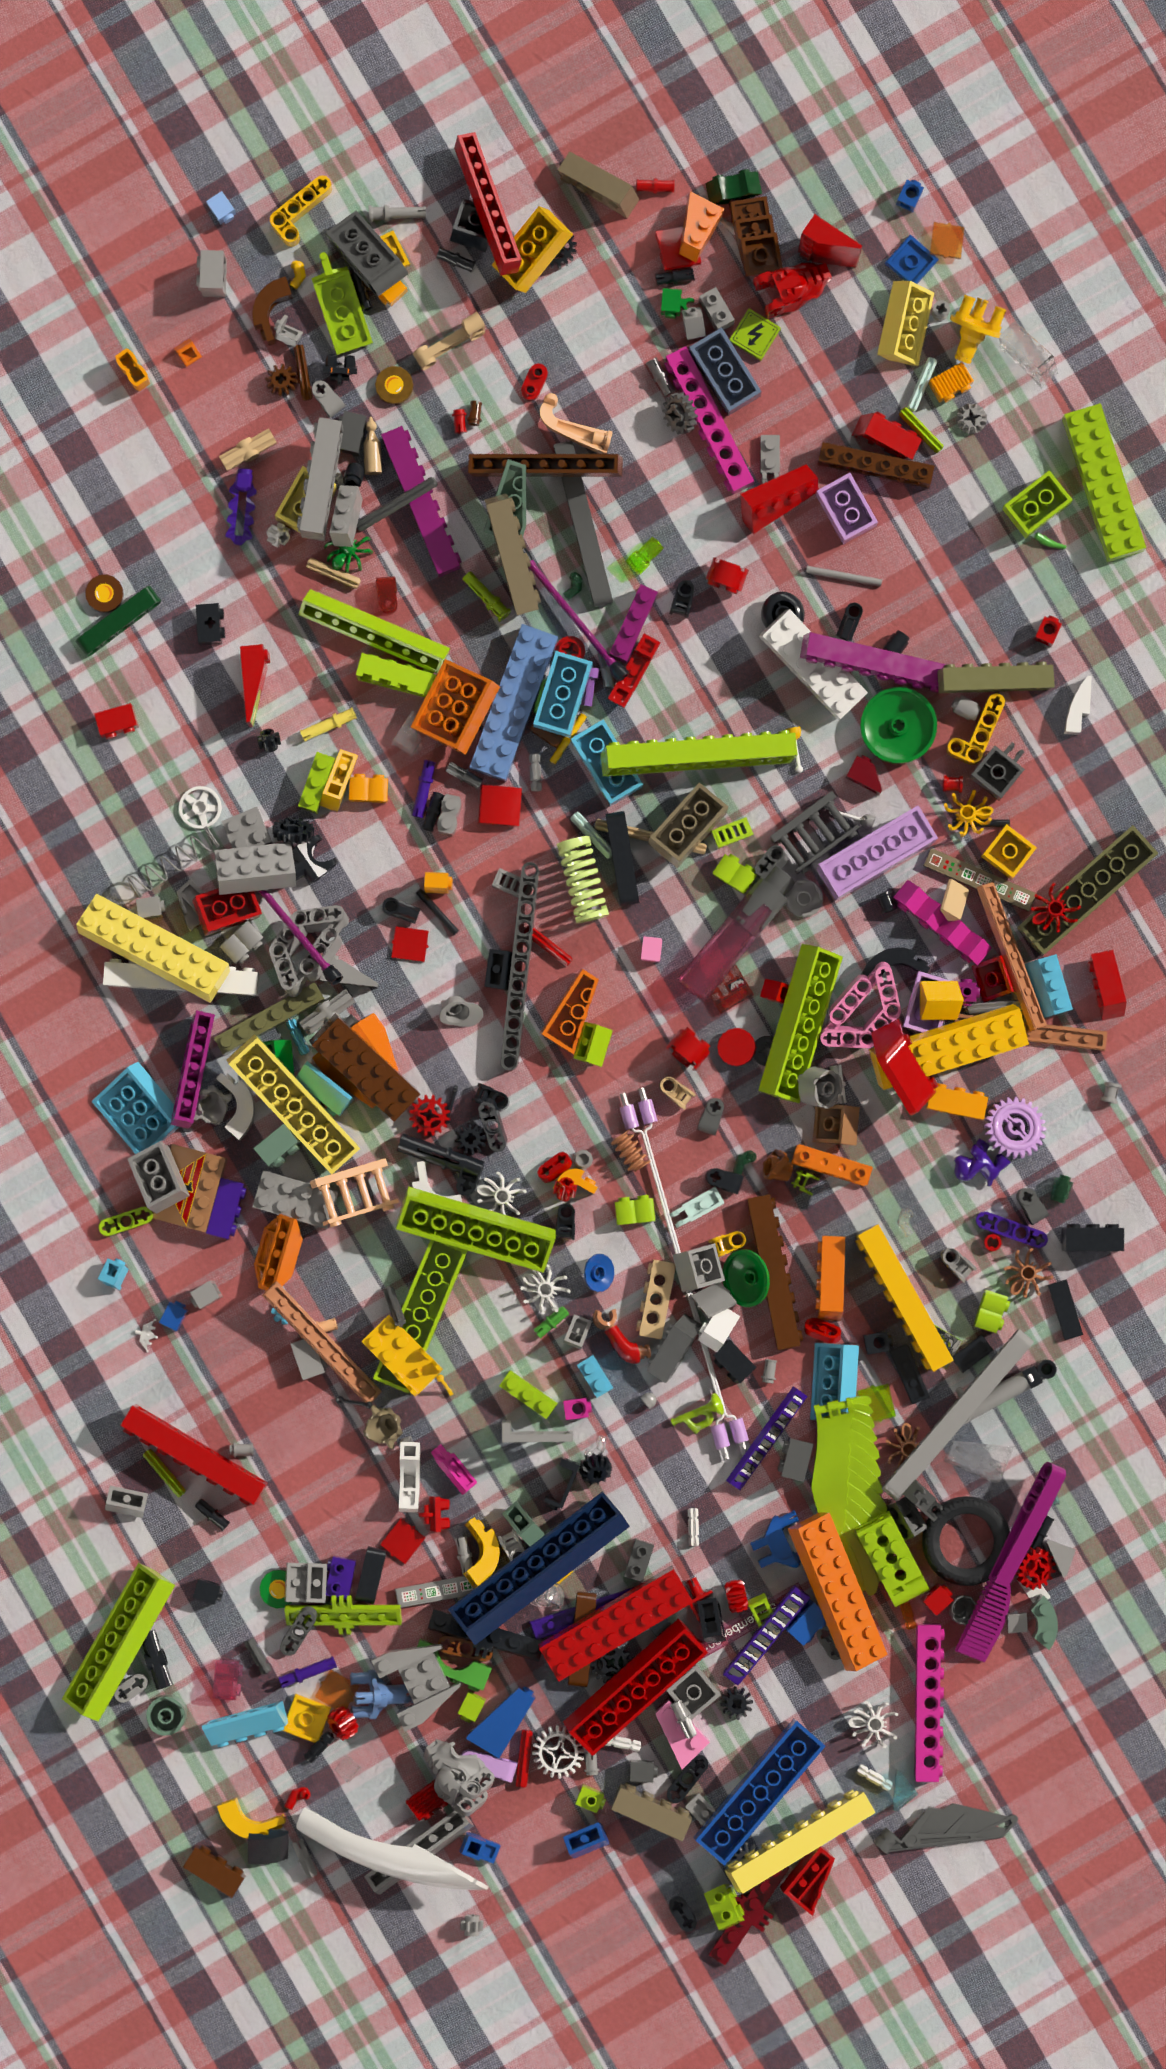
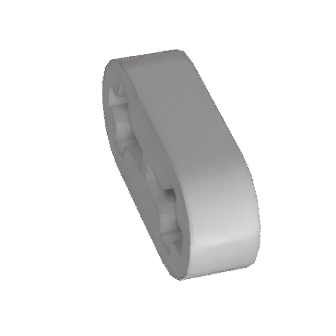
M138 1673L122 1683L114 1693L115 1699L118 1702L125 1703L142 1692L148 1686L147 1676ZM135 1678L144 1679L143 1687L140 1685L135 1688L132 1687L136 1683ZM130 1688L131 1691L126 1694V1699L125 1697H119L120 1689L124 1691Z

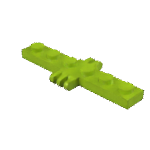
M332 1595V1605L285 1606L286 1626H291L301 1609L309 1606L317 1612L314 1625H334V1628L339 1630V1635L344 1634V1629H346L347 1635H351V1629H354L355 1625L402 1624L401 1605H353L351 1595H347V1602L344 1601V1595L339 1596V1602H337L336 1595ZM310 1614L305 1616L303 1621L305 1624L308 1618L311 1617Z

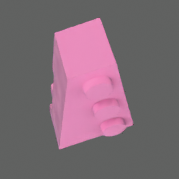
M668 1698L655 1711V1714L681 1769H683L710 1741L694 1724L693 1726L697 1732L696 1736L690 1739L686 1738L680 1724L676 1722V1715L670 1706L673 1702Z

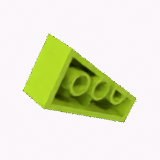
M361 653L356 672L358 681L424 698L437 675L425 668L422 671L415 669L416 666L402 665L391 659L385 660L378 656Z

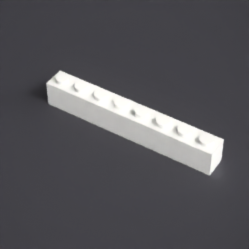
M110 959V962L104 963V986L187 991L130 960L129 963H121V959ZM229 967L230 973L217 994L258 996L259 973L255 972V968H244L243 971H236V967Z

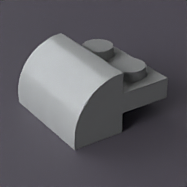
M286 1563L285 1602L326 1603L327 1564Z

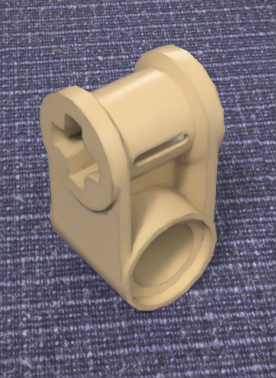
M672 1077L663 1078L659 1083L662 1093L683 1110L686 1109V1104L689 1100L696 1096L689 1088L680 1084ZM666 1080L673 1082V1089L671 1091H666L663 1088V1083Z

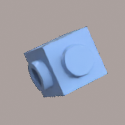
M222 191L206 201L220 225L222 223L227 224L234 219V215H236L235 209Z

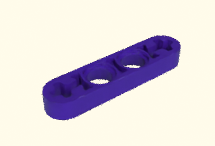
M980 1212L976 1216V1225L981 1229L1035 1248H1042L1048 1242V1237L1043 1231L989 1212ZM987 1215L988 1220L993 1221V1217L997 1218L994 1223L993 1229H990L992 1225L989 1223H985L984 1226L981 1225L982 1221L979 1218ZM1000 1221H1005L1008 1225L1007 1231L1000 1232L997 1229V1224ZM1020 1227L1026 1231V1236L1022 1239L1017 1238L1015 1234L1016 1229ZM1030 1230L1033 1231L1031 1234L1033 1236L1041 1234L1044 1242L1039 1243V1245L1036 1244L1034 1239H1030V1242H1027Z

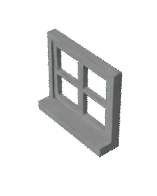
M503 1420L502 1442H573V1431L511 1432V1420Z

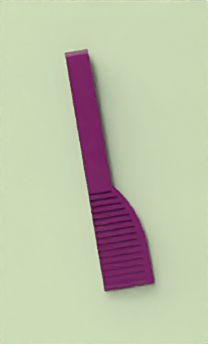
M1046 1462L1042 1465L989 1575L990 1580H987V1586H984L985 1590H982L981 1593L983 1594L980 1595V1600L977 1601L978 1604L975 1605V1610H973V1614H971V1618L968 1620V1624H966V1628L955 1648L956 1652L981 1662H985L1007 1618L1011 1597L1010 1583L1065 1480L1066 1470L1051 1462Z

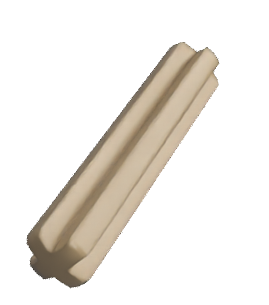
M310 558L307 562L306 567L354 589H357L360 585V578L344 571H337L332 566L314 558Z

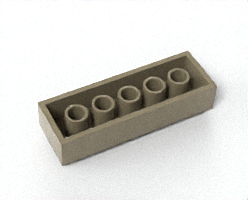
M507 494L484 499L514 610L517 615L538 610V604L541 603L537 589H533L536 582L532 571L528 570V567H531L529 556L523 552V549L526 548L522 534H518V530H521L517 516L513 515V512L516 511L512 497L508 498Z

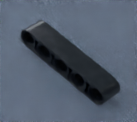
M625 812L607 813L605 816L620 906L638 904L639 896Z

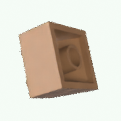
M834 1105L831 1108H821L816 1106L813 1142L856 1146L860 1107Z

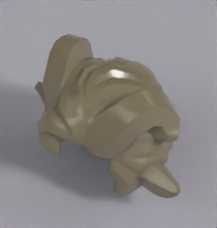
M372 1405V1416L367 1420L363 1436L367 1440L370 1439V1441L378 1444L386 1443L390 1449H394V1443L403 1434L400 1426V1416L395 1414L390 1407L382 1409Z

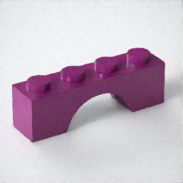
M640 584L609 653L615 660L625 664L628 663L642 627L658 596V591Z

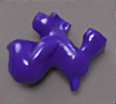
M979 1138L976 1145L974 1144L971 1148L972 1158L960 1155L954 1159V1174L957 1179L965 1182L970 1181L980 1172L987 1180V1186L989 1187L992 1185L993 1180L999 1176L1000 1171L1005 1169L1011 1161L1004 1155L997 1154L993 1163L987 1155L990 1145Z

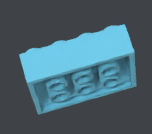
M139 1062L127 1067L92 1100V1103L135 1154L159 1141L163 1142L179 1128L178 1126L170 1125L174 1104Z

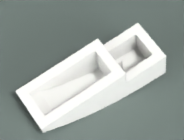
M1092 676L1085 678L1071 701L1065 720L1064 734L1079 735L1081 733L1082 716L1090 714Z

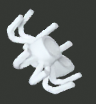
M496 1172L501 1181L500 1188L489 1178H484V1181L490 1183L496 1191L489 1185H480L477 1187V1192L484 1197L493 1196L494 1198L478 1199L477 1202L488 1203L496 1201L494 1206L489 1209L490 1211H495L500 1204L501 1214L506 1215L504 1211L505 1204L517 1215H520V1212L509 1203H513L511 1198H514V1196H511V1194L527 1192L525 1189L509 1191L514 1183L520 1181V1178L511 1180L506 1188H504V1177L500 1172Z
M546 1265L548 1272L546 1281L541 1273L536 1270L533 1271L541 1282L531 1273L523 1275V1281L529 1286L537 1287V1289L524 1286L520 1288L524 1291L538 1293L533 1298L524 1300V1303L534 1302L541 1297L539 1307L542 1315L545 1314L543 1307L545 1298L553 1310L558 1312L557 1307L550 1299V1296L555 1298L553 1294L557 1295L554 1290L571 1292L570 1289L553 1286L558 1281L567 1279V1276L557 1277L550 1282L552 1275L550 1265Z
M865 1701L864 1704L869 1708L871 1716L863 1711L854 1710V1713L862 1715L867 1720L854 1716L848 1721L852 1728L866 1726V1728L854 1731L852 1736L855 1737L857 1734L870 1731L862 1742V1747L866 1746V1743L875 1733L878 1743L883 1748H886L887 1746L879 1737V1731L893 1739H897L896 1735L882 1728L887 1727L883 1725L887 1723V1721H883L885 1718L898 1716V1713L889 1712L880 1717L881 1709L889 1705V1703H882L875 1715L872 1705Z

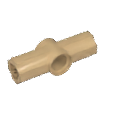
M268 428L252 438L248 437L240 441L235 448L220 455L219 458L226 470L229 471L243 462L247 463L256 459L261 452L274 446L277 442Z

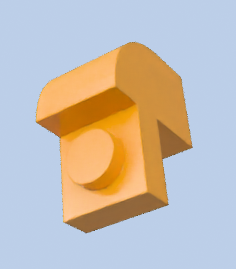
M581 1169L567 1170L557 1180L560 1181L563 1177L571 1178L574 1181V1185H578L592 1194L598 1188L595 1186L596 1182L586 1177L584 1180L581 1178L585 1172Z

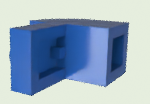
M466 1832L459 1852L478 1861L482 1859L494 1864L501 1845L478 1834Z

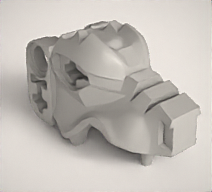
M436 1739L426 1747L423 1755L426 1763H429L430 1769H433L432 1772L436 1775L434 1789L437 1795L453 1806L457 1813L462 1816H470L486 1802L487 1790L493 1785L494 1774L476 1754L459 1756L453 1748L455 1746L454 1742L448 1743ZM482 1777H483V1778H486V1777L489 1778L488 1781L485 1780V1781L482 1782V1784L480 1785V1782H481V1780H482ZM467 1803L470 1805L471 1809H463L461 1807V1804Z

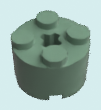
M171 1694L157 1697L149 1705L146 1712L150 1729L162 1736L178 1732L187 1719V1707L179 1697ZM169 1711L171 1718L165 1719L162 1712Z

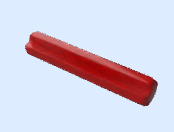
M529 925L525 928L524 934L528 933ZM533 929L532 941L564 966H568L572 962L573 958L538 930Z
M531 1730L521 1731L516 1786L520 1788L527 1787L533 1735Z

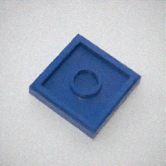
M910 234L885 264L904 281H912L918 284L939 259Z

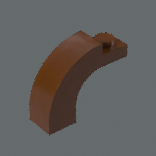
M286 276L267 284L259 292L253 305L252 318L255 330L263 328L260 330L263 341L267 340L269 346L276 344L269 323L272 309L281 302L293 299Z

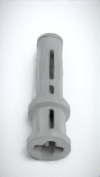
M368 205L369 222L373 220L388 222L390 219H426L425 206L389 208L387 205H384V207Z

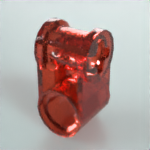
M395 576L376 578L381 610L385 614H393L398 607ZM387 601L391 602L389 608H387L385 605L387 604Z

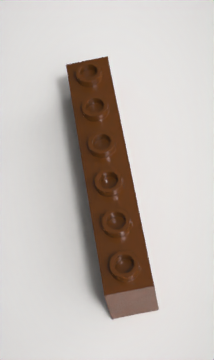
M822 442L818 465L925 488H929L931 485L935 465Z

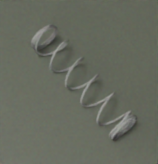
M207 826L204 827V829L209 839L211 850L204 846L194 836L190 837L191 844L195 852L196 860L189 856L182 848H180L179 846H175L181 870L174 866L166 857L160 856L166 880L159 876L151 867L147 865L145 866V871L149 879L151 889H148L146 886H144L133 875L127 877L129 884L131 885V887L133 888V890L139 898H141L143 895L141 894L140 890L132 880V877L145 889H147L148 891H152L153 887L147 871V867L160 879H162L163 881H167L168 877L162 858H164L176 870L182 871L183 869L177 848H179L191 860L197 862L198 856L192 838H194L199 844H201L206 850L210 852L213 851L211 840L216 846V848L220 847L219 843L217 842V840L215 839V837L213 836V834Z

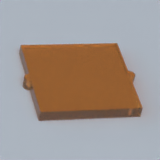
M934 222L930 254L943 256L944 259L947 257L961 259L965 227L951 225V223Z
M331 1669L325 1680L321 1681V1687L315 1697L334 1709L341 1706L348 1708L350 1702L354 1701L353 1697L360 1686L358 1684L351 1685L349 1679Z

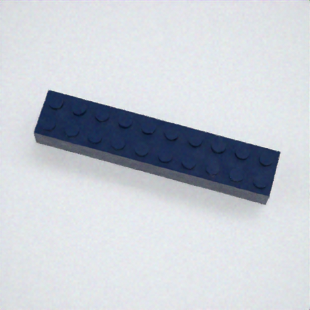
M602 1491L450 1607L448 1611L473 1644L476 1645L630 1526L621 1512Z

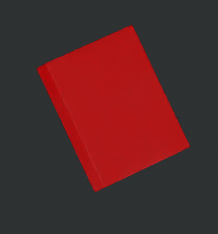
M1002 955L979 963L978 966H971L977 985L980 987L983 1003L1014 992Z

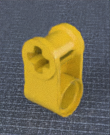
M735 1231L710 1239L708 1242L711 1244L715 1243L718 1257L743 1247L746 1243V1237L742 1232ZM733 1235H741L743 1238L742 1244L734 1245L732 1242Z

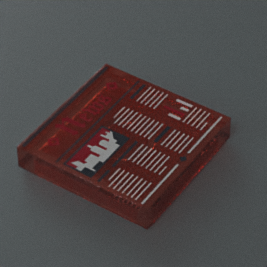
M735 962L701 981L720 1014L725 1013L754 995Z

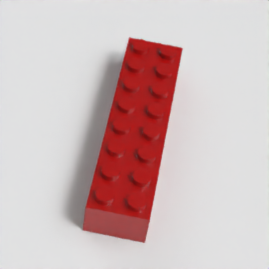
M137 1404L132 1405L120 1425L128 1435L132 1437L133 1435L139 1436V1441L147 1446L154 1445L157 1447L156 1451L164 1456L169 1454L174 1457L173 1461L175 1463L191 1467L189 1471L197 1476L201 1474L206 1476L207 1482L214 1486L221 1485L224 1487V1492L231 1496L234 1494L241 1497L239 1501L248 1506L258 1502L268 1485V1482Z
M670 1566L539 1643L538 1646L559 1682L690 1605L693 1601L673 1566Z
M678 1618L563 1721L566 1729L592 1756L595 1755L708 1654L707 1649Z

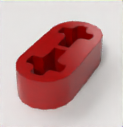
M559 1152L542 1164L537 1174L544 1183H550L571 1167L572 1160L567 1153Z

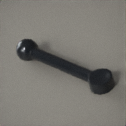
M454 1085L453 1093L448 1107L450 1113L446 1114V1117H450L455 1096L458 1091L457 1085Z
M342 1396L336 1398L337 1404L348 1403L365 1406L367 1409H371L373 1405L370 1401L366 1403L344 1399Z

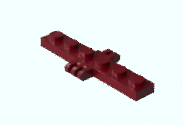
M787 1866L753 1887L747 1897L743 1894L740 1897H735L737 1904H740L743 1908L744 1921L725 1929L710 1951L709 1956L725 1966L751 1926L764 1932L765 1928L759 1925L760 1922L768 1926L770 1922L764 1919V1916L766 1915L770 1919L774 1917V1915L764 1909V1906L790 1867Z

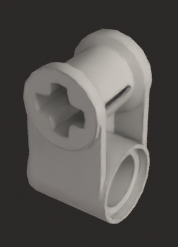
M321 380L313 384V395L330 418L346 406L325 381ZM318 387H320L321 389L324 388L325 393H324V394H322L321 392L318 393L317 388H318Z
M945 1248L941 1252L942 1262L963 1283L966 1281L965 1278L977 1269L954 1248ZM949 1251L955 1254V1259L952 1262H948L945 1258L946 1253Z

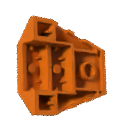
M374 1013L351 1027L398 1071L386 1029ZM319 1052L312 1057L323 1074L369 1107L374 1108L376 1106Z

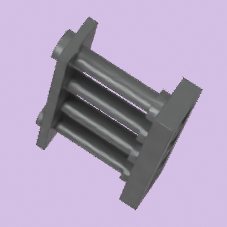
M833 791L770 836L774 844L776 842L782 843L798 864L799 868L795 870L796 874L800 872L805 874L812 868L810 866L812 863L846 838L851 840L858 834L856 831L860 827L856 825L851 828L835 807L834 800L836 795ZM823 808L830 811L845 832L837 840L819 817L820 814L818 812ZM808 819L815 823L830 843L822 851L803 828V823ZM793 830L795 833L798 832L815 855L807 862L803 860L788 839L789 836L787 834Z

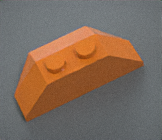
M279 1214L277 1218L264 1228L254 1262L258 1288L267 1290L276 1281L283 1286L292 1277L303 1240L297 1219Z

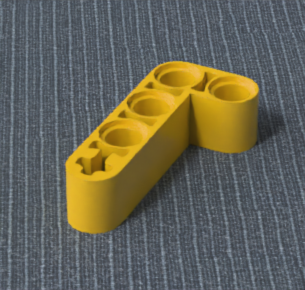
M321 175L315 178L271 214V226L287 246L294 247L300 241V235L294 223L332 192L331 181L327 176ZM320 184L326 185V188H320ZM310 194L313 196L311 201L303 200L306 195ZM293 206L299 208L296 213H290L289 209ZM278 218L284 220L281 225H275L274 221ZM288 233H295L296 237L289 240L286 238V235Z
M995 693L988 698L969 743L958 738L950 740L946 747L949 756L969 765H976L981 760L1005 705V699L1001 694ZM997 699L1000 705L996 706L994 712L990 711L993 706L991 701ZM990 716L993 719V724L986 725L983 722V717ZM976 734H983L986 738L985 742H978ZM951 744H958L961 750L957 753L953 752ZM970 751L977 752L978 759L971 760L968 753Z

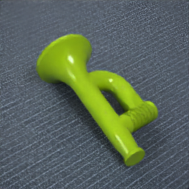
M713 1393L707 1404L671 1418V1423L675 1426V1424L684 1422L694 1434H697L701 1429L712 1424L714 1419L712 1412H716L719 1415L724 1414L722 1402L719 1396ZM705 1415L706 1419L698 1423L692 1421L694 1417Z

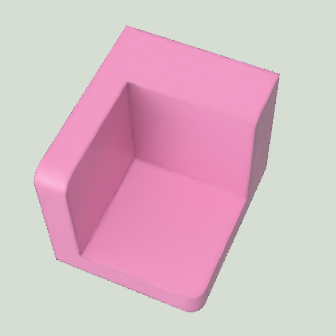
M643 937L641 961L660 963L661 938Z

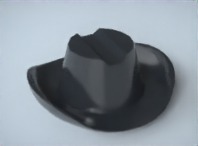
M782 591L770 595L765 600L761 610V619L766 628L770 626L787 609H790L803 623L805 610L801 601L789 592Z

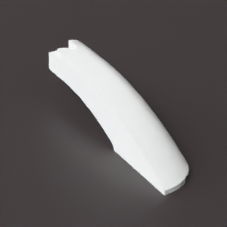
M305 1807L298 1819L296 1826L298 1831L339 1855L382 1874L417 1884L440 1888L487 1890L489 1887L416 1844L413 1847H406L370 1840L344 1830Z

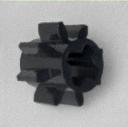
M264 729L260 732V736H257L259 749L264 748L265 752H274L278 749V745H281L279 732L274 733L273 729Z

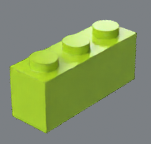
M316 752L298 804L300 809L318 814L321 807L322 793L336 761L334 757Z
M512 1370L508 1372L499 1385L545 1419L549 1417L558 1404Z

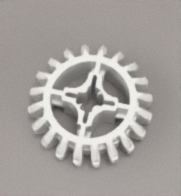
M556 1725V1731L553 1732L550 1726L548 1727L549 1734L544 1730L541 1731L544 1738L536 1737L540 1744H533V1747L538 1748V1750L532 1751V1754L539 1756L534 1759V1762H541L537 1766L538 1769L545 1767L543 1774L546 1775L548 1770H550V1777L553 1778L554 1772H557L560 1779L561 1772H564L565 1776L568 1777L569 1769L572 1773L576 1772L573 1767L574 1765L580 1768L581 1764L577 1760H584V1757L579 1755V1753H584L585 1749L578 1748L582 1745L576 1742V1739L570 1733H566L567 1729L565 1726L563 1731H559V1725ZM560 1736L556 1745H544L550 1738ZM565 1738L573 1744L575 1753L565 1749ZM560 1743H562L561 1751H564V1754H560L557 1761H555L556 1752L553 1753V1750H557ZM542 1750L553 1756L552 1766L545 1761ZM561 1759H572L568 1765L557 1767Z

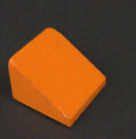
M187 339L174 348L186 367L202 357L191 339Z

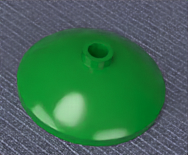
M747 1249L738 1250L730 1254L723 1266L724 1287L730 1290L731 1296L739 1306L753 1307L760 1304L767 1296L770 1285L769 1272L765 1262L757 1253Z

